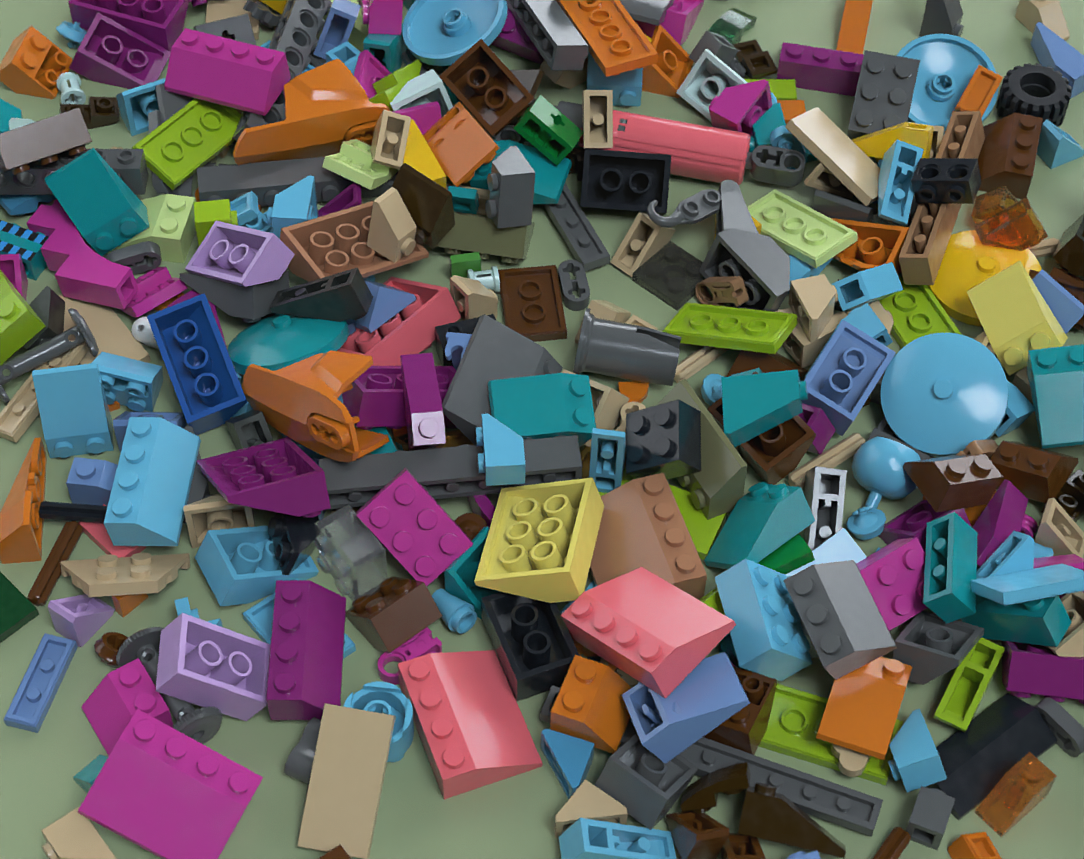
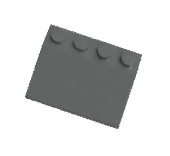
M485 314L481 315L443 400V413L474 445H477L476 427H482V414L488 413L491 415L488 382L490 380L561 373L563 367L544 347Z

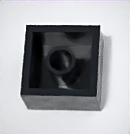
M678 399L626 414L627 474L635 478H642L664 473L668 480L701 471V411Z

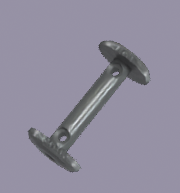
M68 309L75 324L74 327L0 365V399L2 402L8 403L10 401L2 385L84 342L93 357L98 355L99 348L84 318L76 309ZM69 335H74L76 337L75 341H69ZM3 370H10V375L4 376Z
M149 627L131 635L119 648L116 656L117 665L122 667L139 658L156 686L160 635L164 628ZM160 693L177 720L172 728L201 744L208 742L219 730L223 716L218 708L208 706L195 710L189 702Z

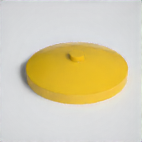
M969 230L950 236L934 285L927 286L950 317L966 324L982 327L967 294L968 290L1018 261H1021L1028 274L1030 270L1040 272L1042 268L1034 254L1019 241L993 231Z

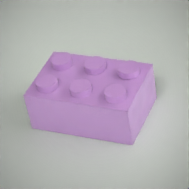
M181 613L161 631L156 691L201 707H215L222 714L247 721L267 706L271 644Z

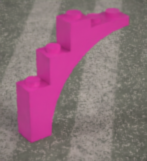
M57 199L51 206L41 204L26 224L29 230L41 232L49 237L40 250L48 269L56 271L55 278L63 297L123 310L126 308L139 290L131 268L111 262L95 253L84 242L83 236Z

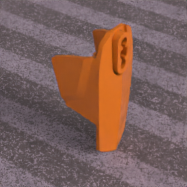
M334 59L302 73L284 84L285 120L244 129L236 142L233 158L237 165L257 162L325 157L339 153L342 142L354 139L371 146L375 124L383 110H391L386 104L370 102L365 90L340 59Z
M330 350L275 371L255 364L247 367L242 382V389L253 410L263 412L266 423L308 449L332 460L353 462L389 442L388 435L356 428L354 424L360 422L359 417H351L345 405L338 400L342 393L353 388L352 382L373 365L372 356Z

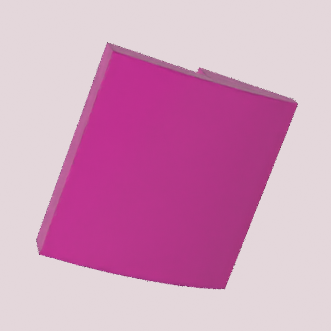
M157 267L135 279L139 290L126 308L120 310L132 317L138 318L188 288L180 278H172L166 267Z

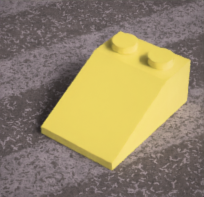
M1021 261L1014 263L967 291L990 345L1009 376L1027 366L1029 350L1062 347L1068 339Z

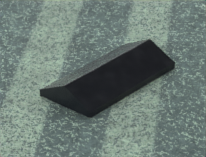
M1006 693L972 719L966 733L958 730L936 747L947 779L925 787L942 790L947 796L956 798L951 813L959 821L1053 747L1058 740L1034 706L1010 693Z

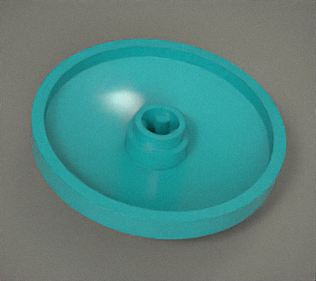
M274 314L241 331L229 344L228 353L235 371L242 375L245 374L247 367L251 364L275 371L319 353H326L330 350L337 351L346 342L349 328L346 320L337 322Z

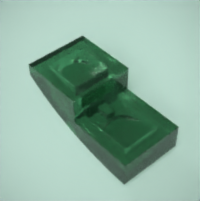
M732 8L724 13L708 31L723 36L733 45L740 42L744 31L754 28L757 17Z

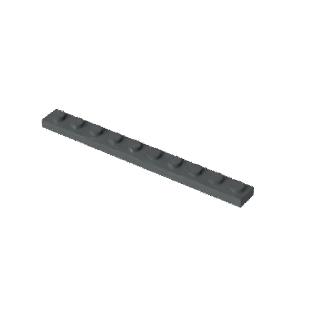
M552 685L540 712V720L550 723L551 710L561 689L560 687ZM631 718L619 748L637 733ZM704 737L679 754L698 768L695 775L701 777L727 766L748 762L750 787L755 788V783L777 787L776 793L783 794L806 814L869 836L873 834L883 803L882 799Z

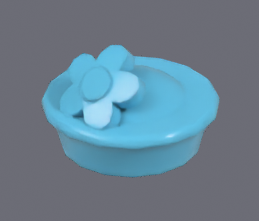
M63 21L56 27V30L69 41L67 43L69 48H79L87 32L79 27L80 23L78 22L73 24Z
M719 374L707 375L701 387V395L710 406L722 397L721 377L724 376Z
M871 506L862 507L854 511L846 523L847 529L858 539H872L883 532L886 516L879 509L871 508Z

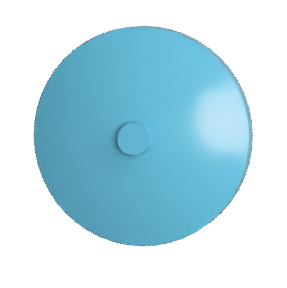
M415 0L403 22L402 34L404 42L411 54L423 63L434 66L452 65L480 39L489 46L497 38L507 18L506 0Z
M950 34L925 35L905 45L897 56L920 60L907 122L944 126L945 134L952 112L978 65L996 73L988 56L972 42ZM999 86L982 116V123L987 119L996 103Z
M933 333L908 343L892 358L882 379L881 405L889 427L902 442L930 456H951L963 451L974 440L990 439L998 430L1007 410L1008 384L1000 362L982 343L957 333Z

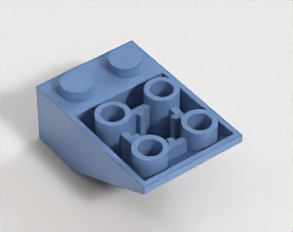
M725 652L704 658L666 699L640 682L622 695L641 744L664 763L669 762L750 703Z

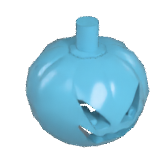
M874 437L860 446L854 454L851 467L856 481L861 487L870 492L865 507L871 506V508L877 509L882 497L892 500L903 499L918 488L903 468L905 462L921 460L917 452L899 442L884 437Z

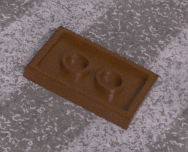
M556 265L498 270L505 326L533 342L567 339V327Z

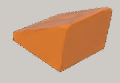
M986 832L962 834L947 849L952 859H1002Z

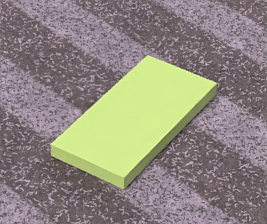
M776 189L747 207L750 215L762 224L761 235L771 237L785 252L814 268H818L858 241L856 231Z

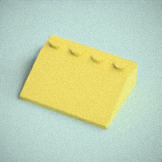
M593 477L501 488L474 582L476 586L548 603L575 601L585 589L604 509V503Z

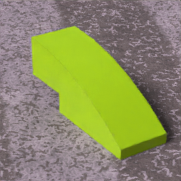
M418 59L373 83L377 95L371 97L369 101L386 104L393 111L390 105L392 100L409 80L420 75V60Z
M981 637L956 668L933 718L966 733L998 668L1005 648Z

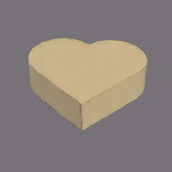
M831 744L832 754L839 759L838 767L841 773L849 777L861 775L871 756Z

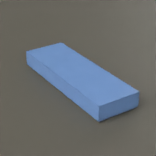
M44 633L4 717V722L7 726L35 733L39 732L78 648L75 640Z

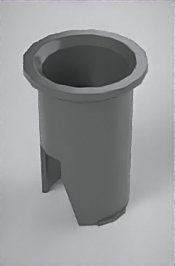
M586 308L573 373L581 374L586 371L636 382L673 386L680 353L681 337L647 327L596 318L590 313L591 309Z

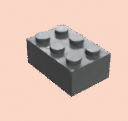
M865 50L847 136L850 139L908 121L920 60Z

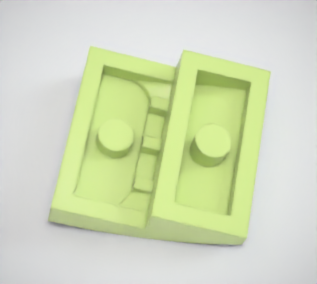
M357 139L342 142L340 152L325 156L322 166L370 190L381 186L399 171L395 168L373 163L371 146Z

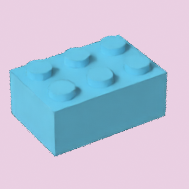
M745 558L715 577L725 616L734 620L736 624L730 631L739 667L778 681H783L813 664L809 652L810 643L804 635L800 615L783 581L788 577L783 573Z

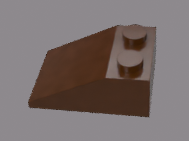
M482 39L475 43L439 76L449 90L492 137H495L536 100Z

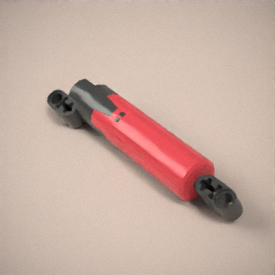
M560 101L557 106L553 105L583 131L582 104ZM613 110V148L598 149L671 155L670 174L717 183H722L724 180H733L738 185L743 181L745 170L749 169L751 176L755 180L793 187L802 181L805 168V158L803 154L796 150L761 145L750 153V135L748 133ZM507 125L496 135V140H512L536 148L513 129L514 125ZM583 134L575 145V149L585 150ZM787 167H794V168H796V169H795V170H790V169H787Z

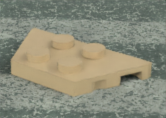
M141 552L133 554L131 557L119 558L116 555L108 554L102 555L98 559L61 561V575L63 577L71 575L72 584L77 588L83 589V592L89 597L159 593L166 587L167 583L174 581L178 577L179 568H190L189 553L151 556L149 553Z

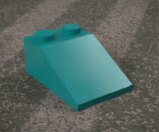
M494 140L500 148L496 151V156L489 163L482 164L469 181L471 187L489 190L487 177L491 173L492 161L510 146H517L535 171L533 204H558L572 162L570 159L564 158L556 165L537 148L512 140Z
M94 148L45 177L46 184L80 234L100 256L149 228L146 206Z
M1084 344L1029 350L1027 376L1042 449L1084 445Z
M554 373L490 380L488 382L491 416L523 437V440L528 438H553L560 435H577L580 448L592 438V430L596 428L589 375Z
M760 482L751 486L748 489L749 493L740 498L704 560L706 565L729 569L745 558L758 563L815 522L801 487L786 486V484L774 485L767 484L766 482Z

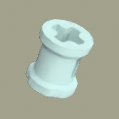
M72 72L61 74L56 80V86L62 93L60 96L61 103L84 104L86 96L83 90L80 89L81 79L79 75ZM67 80L70 81L71 87H68ZM71 94L74 95L75 101H72Z
M492 266L491 270L483 271L467 269V278L480 281L487 289L494 290L495 293L500 292L497 266Z

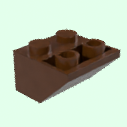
M396 576L382 581L378 585L379 589L371 595L366 594L357 598L352 603L353 607L346 611L347 619L376 650L387 653L392 652L442 617L424 582Z
M733 666L750 703L703 737L754 755L767 731L777 680Z

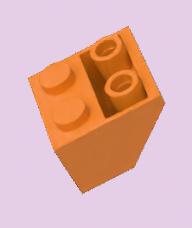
M30 26L17 36L10 45L0 64V81L15 93L54 99L59 91L56 86V80L61 74L69 72L73 59L33 26Z

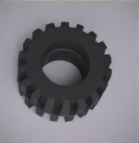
M1027 63L1024 66H1015L1003 78L996 104L998 116L1004 118L1013 113H1020L1043 118L1042 123L1047 119L1056 126H1061L1072 95V88L1068 85V79L1062 77L1063 74L1061 72L1054 71L1050 66L1044 67L1042 64L1036 63V65H1031Z

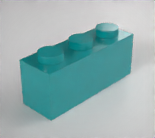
M955 512L927 522L923 604L947 624L976 614V594L971 590V580H975L977 576L978 532Z
M976 594V614L961 619L964 623L984 628V635L982 636L984 639L1058 647L1072 623L1059 595L1004 606Z

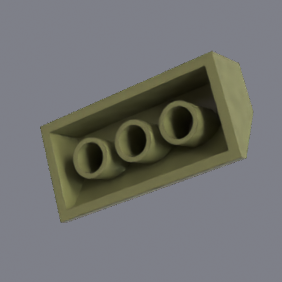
M454 211V227L436 245L444 247V253L459 255L461 250L479 252L481 259H489L491 254L501 256L502 262L518 264V259H525L527 257L535 222H531V225L497 228L492 219L488 218L487 215ZM425 243L422 244L426 250H433Z
M686 379L681 380L657 405L679 399L701 411V471L677 477V480L682 487H686L691 493L694 506L697 509H701L707 519H711L732 511L738 500L743 497L747 464Z

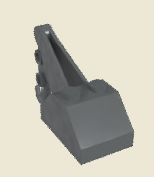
M724 180L718 191L706 189L681 201L673 214L668 217L660 216L655 212V206L658 204L657 200L649 203L647 213L651 221L656 225L666 228L674 227L678 224H696L716 213V238L699 272L705 278L723 276L742 277L749 300L736 307L735 303H729L732 307L773 312L780 308L790 290V257L771 237L758 233L743 199L740 187L735 181Z

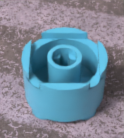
M380 681L367 683L362 686L363 689L355 694L352 692L347 697L343 707L396 716L387 762H397L404 757L405 752L413 741L412 703L402 693V690L394 684Z

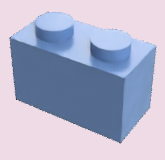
M349 0L333 1L314 55L326 59V52L348 41L361 5Z

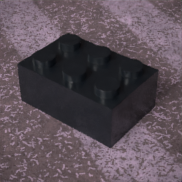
M585 149L580 207L647 212L649 203L657 200L658 204L655 206V212L667 213L671 155Z
M505 592L482 597V621L516 700L519 701L549 691L552 685L561 687L574 656L580 655L566 624L560 616L561 613L557 604Z

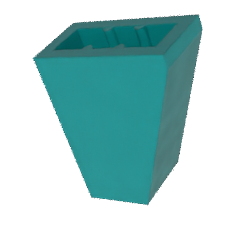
M402 29L401 35L368 34L363 41L364 50L367 49L391 73L401 68L403 62L401 54L408 49L403 39Z
M798 369L721 377L724 433L732 445L737 447L802 413V400H808L806 381H800Z

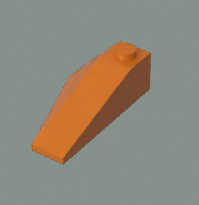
M831 218L856 231L858 241L834 256V259L860 271L893 262L897 274L902 273L898 257L909 227Z
M41 437L34 438L0 512V560L2 564L42 561L44 519L39 516L40 503L45 501L47 455Z

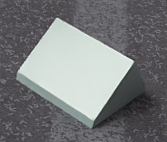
M705 49L676 93L711 121L709 106L713 98L719 96L725 88L748 82L712 52Z

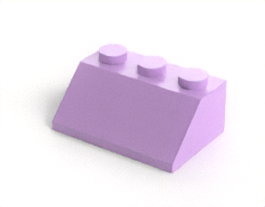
M215 221L185 270L188 273L248 287L280 279L295 254L274 233Z

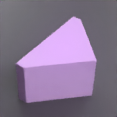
M86 594L51 600L47 606L56 632L67 639L75 640L80 648L109 620L115 611L113 607L99 598L89 597Z

